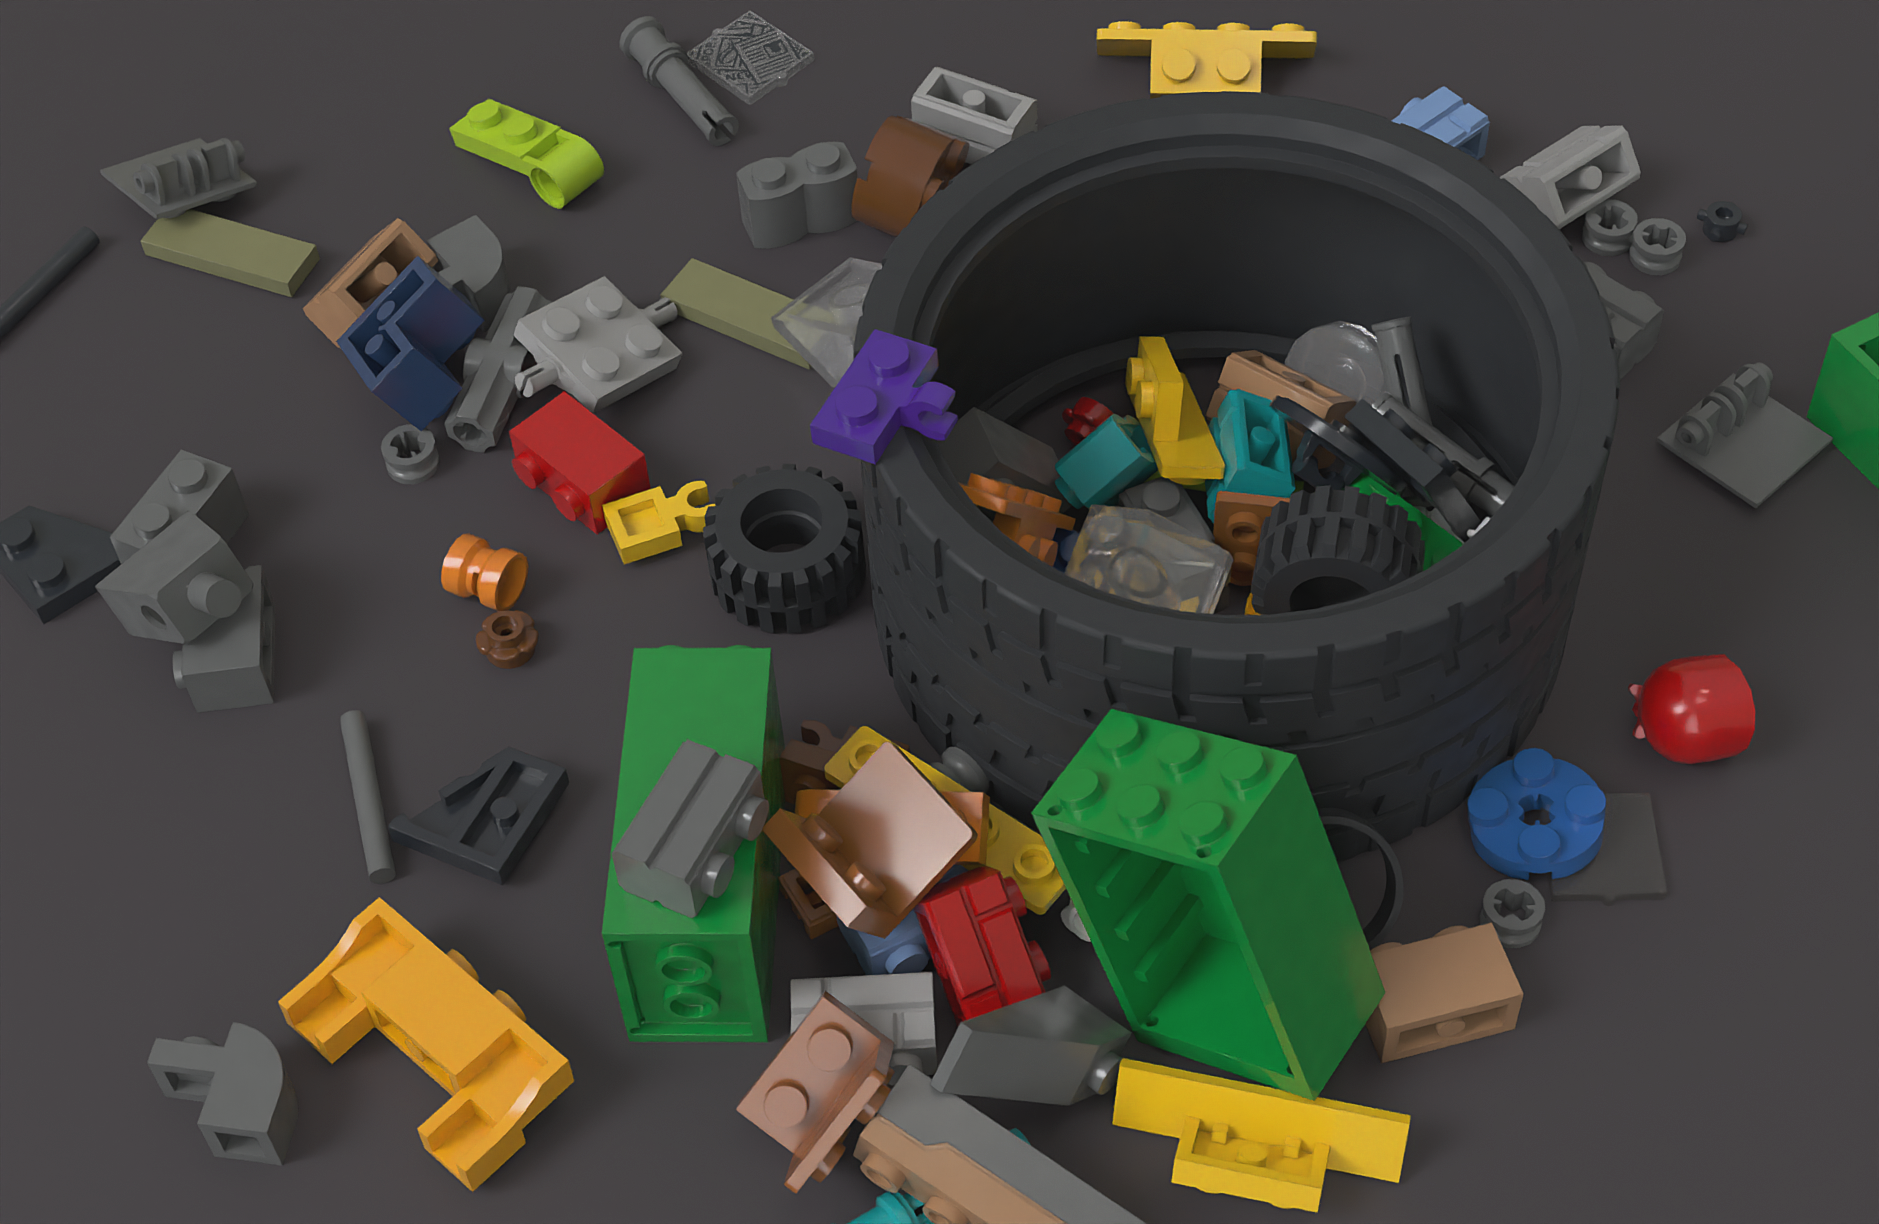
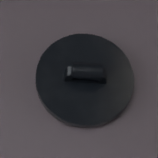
M1276 395L1270 403L1269 407L1304 434L1297 449V458L1292 465V472L1315 489L1317 486L1331 485L1333 490H1341V488L1349 486L1361 473L1370 476L1387 490L1400 497L1407 489L1408 484L1402 476L1364 448L1362 445L1365 440L1339 421L1333 419L1330 424L1295 401ZM1318 445L1346 463L1339 474L1335 471L1319 473L1318 459L1312 455Z

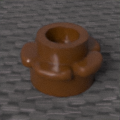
M518 610L499 611L489 615L482 622L483 630L476 634V645L480 653L486 655L491 664L503 669L517 668L527 663L534 655L539 639L538 631L533 628L535 626L533 618L527 613Z

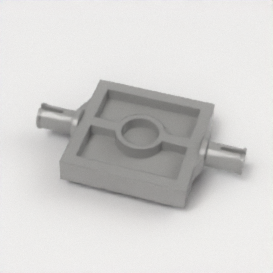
M604 276L518 319L514 336L533 354L537 365L516 374L515 384L519 392L524 389L522 395L530 397L551 384L557 385L559 388L573 394L593 414L677 369L683 353L658 329V327L677 318L678 313L673 302L669 304L670 299L664 297L644 309H638Z

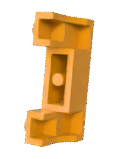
M379 897L352 920L344 936L325 960L282 997L278 1003L287 1023L330 1063L333 1064L369 1031L376 1027L453 1097L419 1126L417 1130L424 1148L473 1192L526 1143L522 1129L574 1082L569 1060L525 1023L526 1017L523 1011L508 994L502 990H497L492 995L478 983L479 977L477 972L459 952L453 949L447 954L442 952Z

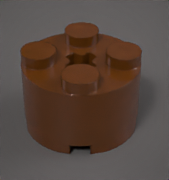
M891 115L877 131L864 158L872 162L868 172L867 181L859 177L857 178L852 198V217L869 227L897 237L902 229L911 222V218L939 190H944L948 187L949 181L957 176L967 158L969 142L909 118Z

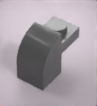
M474 215L428 239L427 244L439 260L433 266L434 270L470 301L484 319L479 328L486 332L490 329L505 295L511 293V288L498 238L477 215Z
M236 1022L232 1023L224 1047L202 1037H186L183 1041L156 1038L147 1064L165 1097L205 1102L197 1124L214 1157L283 1166L297 1123L298 1099L285 1066L272 1042L258 1030Z

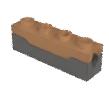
M910 1064L876 1112L875 1117H872L859 1136L853 1154L854 1157L863 1162L860 1166L861 1171L876 1185L892 1193H897L901 1188L924 1203L925 1206L922 1211L934 1224H1146L955 1094L938 1091L930 1085L931 1078Z

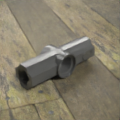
M517 286L516 291L506 294L485 339L475 338L468 347L463 367L464 384L444 423L448 437L456 440L466 450L484 453L486 448L496 446L517 399L526 400L529 398L522 395L524 389L520 392L517 389L515 376L517 373L537 365L533 354L514 336L518 319L552 303V301L541 296L537 289Z

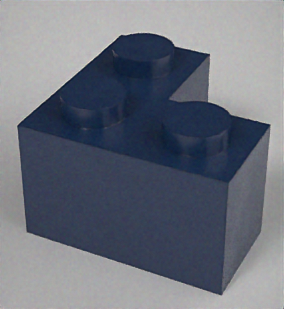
M417 256L336 342L370 391L418 430L422 431L433 419L442 416L450 408L454 397L462 390L461 385L444 362L455 351L461 350L469 344L475 335L476 329L484 322V319L459 290Z

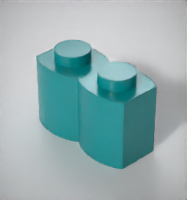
M1116 414L1111 415L1055 463V470L1060 475L1055 480V484L1067 501L1076 509H1080L1084 505L1094 511L1099 510L1101 507L1107 510L1113 509L1118 504V495L1125 489L1142 484L1158 471L1140 422L1129 415L1124 418Z

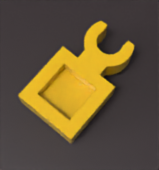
M693 481L681 487L676 496L667 499L661 486L603 504L602 508L605 522L625 565L683 546L680 532L684 530L703 532V528L706 527L704 518L708 507L716 505L714 503L702 508H695L697 505L709 502V495L705 481Z

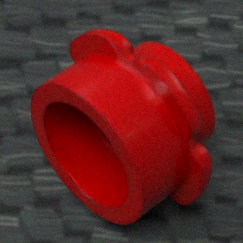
M1081 397L1073 409L1066 408L1062 412L1063 420L1069 423L1064 431L1065 435L1072 443L1077 445L1114 413L1094 399Z

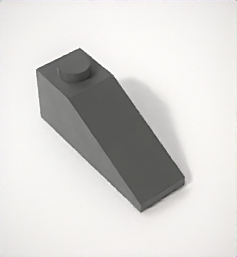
M1062 986L961 1022L930 1085L941 1093L1069 1106L1097 1093L1103 1095L1113 1087L1118 1080L1119 1066L1122 1060L1120 1055L1132 1033L1066 986Z

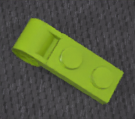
M491 99L473 106L465 117L449 128L457 147L529 176L531 184L538 195L547 204L557 209L563 208L604 175V166L600 156L585 139L564 131L557 125Z

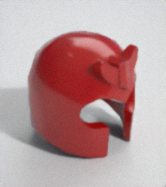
M1726 654L1673 659L1655 668L1643 685L1630 683L1628 686L1629 692L1636 700L1632 711L1638 717L1633 729V736L1637 739L1645 737L1651 747L1669 761L1682 764L1709 762L1737 756L1749 747L1755 731V706L1752 691L1741 669Z

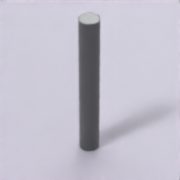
M352 710L340 717L341 729L369 880L375 884H383L395 878V865L366 715L362 711Z

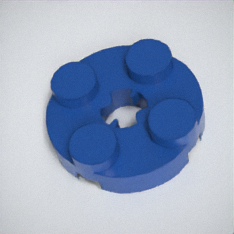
M1524 749L1515 756L1514 760L1505 761L1493 767L1476 783L1469 796L1467 804L1468 822L1474 849L1490 867L1504 875L1529 880V872L1539 874L1552 872V879L1567 877L1589 864L1602 846L1606 817V798L1604 792L1582 769L1569 762L1554 759L1550 753L1543 749ZM1529 810L1546 811L1549 813V819L1552 822L1547 825H1540L1539 820H1536L1535 825H1527L1523 823L1524 812Z

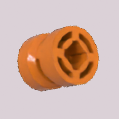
M470 533L462 534L452 544L445 557L441 572V582L443 589L462 598L474 595L479 597L480 603L485 607L498 612L508 611L520 598L525 587L529 564L527 557L523 553L507 547L494 550L487 540Z

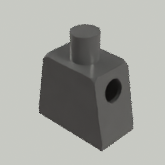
M187 511L95 587L130 635L185 644L193 641L219 618L233 615L239 608L241 600L252 591L254 584L222 537L194 513Z

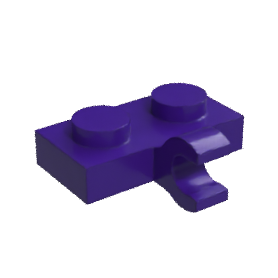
M874 329L811 422L810 429L813 444L876 464L901 425L914 429L931 439L946 440L957 423L958 418L957 415L946 412L955 398V390L938 382H929L939 368L937 348Z

